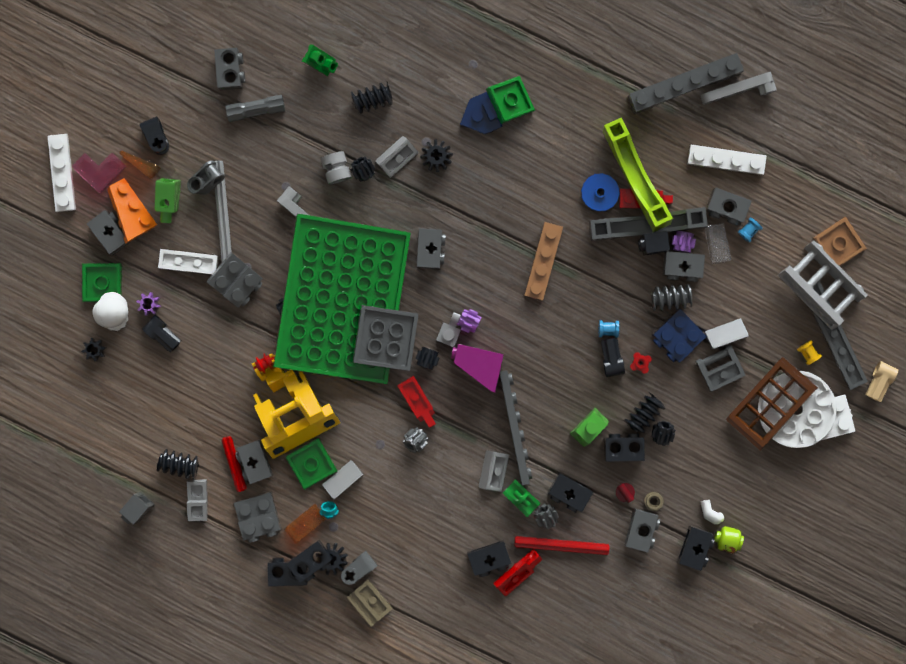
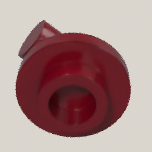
M629 483L618 485L616 497L620 501L629 503L634 500L635 490Z

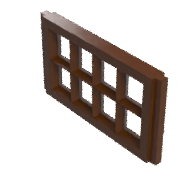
M782 357L726 420L761 451L818 387ZM780 370L791 378L784 388L772 379ZM769 382L780 391L772 401L761 392ZM794 382L805 391L798 400L786 391ZM757 395L768 403L761 413L750 405V402ZM782 395L794 403L786 413L775 404ZM746 407L757 416L750 425H747L738 417ZM771 407L782 416L775 425L764 417V414ZM759 420H762L771 428L763 438L752 429Z

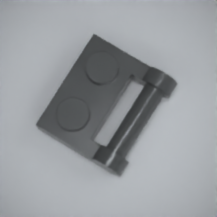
M730 344L725 346V349L703 360L700 358L695 361L710 392L745 376L744 370ZM724 357H730L731 361L707 371L706 366Z

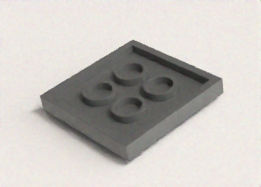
M361 305L353 363L410 371L419 314Z

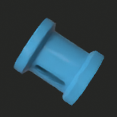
M751 217L748 219L749 222L741 230L737 231L749 243L752 241L751 238L763 229Z
M599 320V337L615 336V338H618L619 321L614 323Z

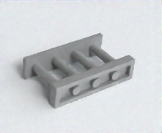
M813 240L804 247L808 254L794 268L789 265L778 276L833 330L844 321L840 314L855 299L859 302L868 295L864 292L863 287L856 284L824 251L823 247ZM815 259L822 267L806 282L800 276V272ZM828 272L835 281L822 295H819L813 287ZM842 286L849 294L835 309H832L827 300Z

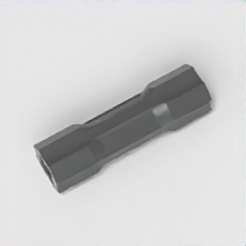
M282 94L246 103L225 105L229 122L285 111Z

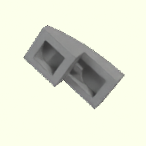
M207 479L187 480L188 521H207Z

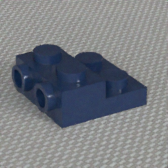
M681 309L652 334L654 337L653 342L660 349L664 347L668 352L666 354L672 362L677 361L678 363L707 337Z

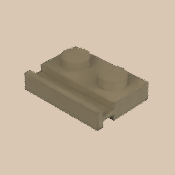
M369 579L347 596V599L371 627L393 609Z

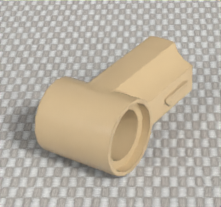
M880 361L874 369L873 379L865 395L881 402L889 385L894 382L898 369Z

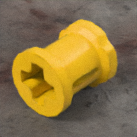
M812 340L797 349L806 359L807 365L822 357L813 347Z

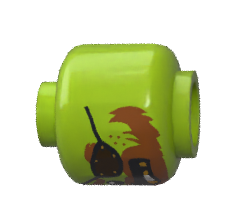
M727 526L722 527L720 531H716L714 537L718 550L731 554L736 553L737 550L740 551L744 541V536L741 535L740 530Z

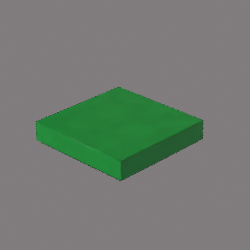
M520 76L486 89L501 124L535 111Z
M121 263L82 264V302H98L105 293L116 292L122 296Z
M319 438L286 456L289 465L304 490L338 471Z

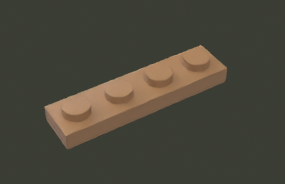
M544 222L524 296L543 301L563 230L562 226Z

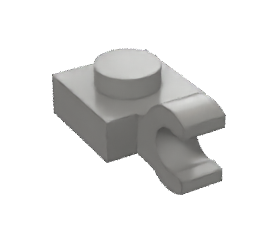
M453 312L449 324L443 322L436 339L437 341L452 347L455 346L461 329L456 328L461 316L460 314Z

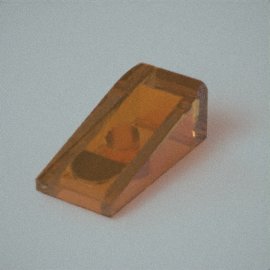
M122 150L119 152L120 155L150 179L161 169L159 166Z
M314 504L285 527L284 530L294 543H298L327 518L320 515V509Z

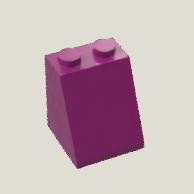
M458 344L457 348L453 347L451 359H455L454 364L488 390L495 392L504 354Z

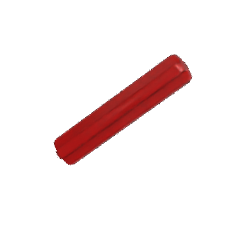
M231 436L222 438L221 441L236 491H245L247 487L240 463L235 454L236 450Z

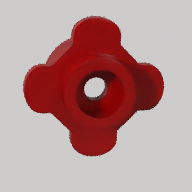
M639 352L634 353V360L630 368L633 371L639 370L643 374L649 371L648 365L652 358L649 355L643 356Z

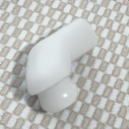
M710 500L700 501L703 516L706 520L713 524H720L724 521V515L721 512L717 513L712 510Z

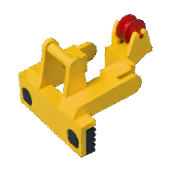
M263 353L262 359L256 357L257 361L252 363L262 382L266 380L273 393L286 386L289 394L295 399L276 409L270 399L262 403L257 393L253 394L257 403L254 406L268 435L261 439L265 450L274 459L340 424V420L330 404L323 407L320 406L303 371H298L301 380H303L300 383L298 376L293 370L284 373L282 368L273 367L275 356L273 353L268 356ZM299 407L305 417L285 428L280 416Z

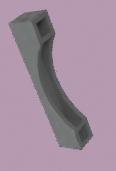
M735 53L632 92L627 98L635 115L683 94L740 75L744 69L738 54Z
M706 207L670 212L673 218L671 225L656 232H676L706 228L708 226ZM645 215L589 221L591 241L653 233Z

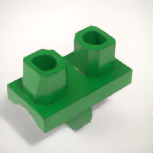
M312 44L309 45L308 52L302 59V62L325 76H328L329 73H335L338 66L335 58Z
M516 479L502 493L526 517L541 504Z

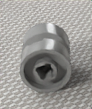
M344 151L320 158L323 169L327 170L325 175L328 185L352 178L349 167L345 166L347 160Z

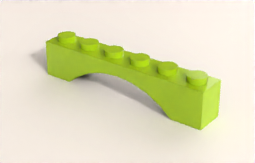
M622 118L604 125L603 134L653 233L671 225L673 218L665 202L646 174Z

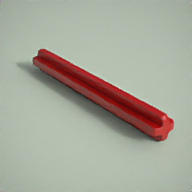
M516 536L514 541L516 548L608 555L610 550L609 544L522 536Z

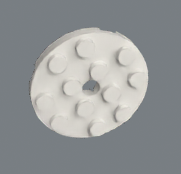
M805 371L800 372L818 388L802 405L803 412L799 415L794 414L772 438L777 443L791 448H804L818 443L830 432L836 419V401L831 389L821 378ZM783 373L773 378V380L784 388L791 378ZM770 382L762 391L771 401L780 392ZM795 382L786 390L796 400L805 392ZM784 395L775 402L785 413L794 404ZM761 397L758 403L759 413L768 405ZM772 407L764 414V417L773 425L782 417ZM760 420L763 429L768 433L771 428Z

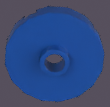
M603 173L594 174L583 183L581 190L582 200L591 210L598 212L607 211L618 201L619 186L610 175ZM598 189H602L604 191V194L602 196H599L597 194Z

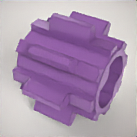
M677 231L676 235L672 238L671 245H674L673 250L691 253V249L695 248L696 239H693L694 234Z
M152 292L149 293L148 297L145 294H141V301H136L140 303L138 311L144 310L145 316H148L150 312L156 315L155 309L161 308L157 303L160 298H153ZM151 299L153 301V303H151L152 308L146 309L145 305H147L146 300Z
M464 309L457 325L461 326V330L467 333L469 331L474 333L481 317L474 310L470 309L467 311Z

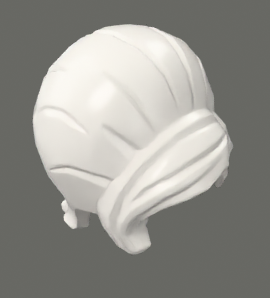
M116 292L105 293L93 307L94 320L100 326L115 331L125 327L128 321V307L126 300Z

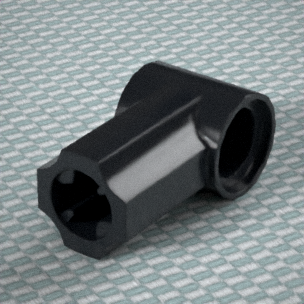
M156 315L142 328L149 337L157 340L170 353L182 341Z
M618 338L601 340L606 378L624 375L625 367L623 358L620 355Z

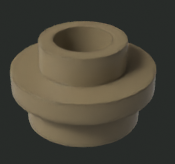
M657 492L648 493L644 498L645 507L650 511L659 510L663 506V497ZM652 498L657 499V503L655 505H651L650 500Z

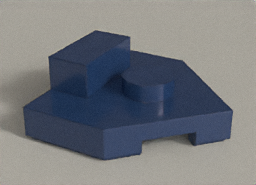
M487 92L469 100L460 123L461 126L484 135L503 127Z

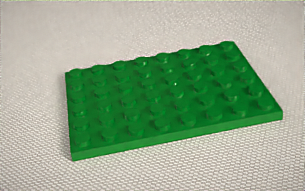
M297 214L273 367L387 384L390 368L353 363L361 305L399 311L411 233Z

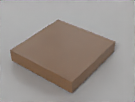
M846 217L813 237V240L820 244L824 251L839 266L867 249Z

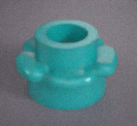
M327 501L321 505V516L332 519L338 515L339 510L334 502Z

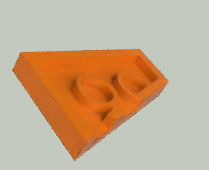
M125 178L108 187L107 190L113 208L119 218V226L124 233L125 244L157 226V223Z

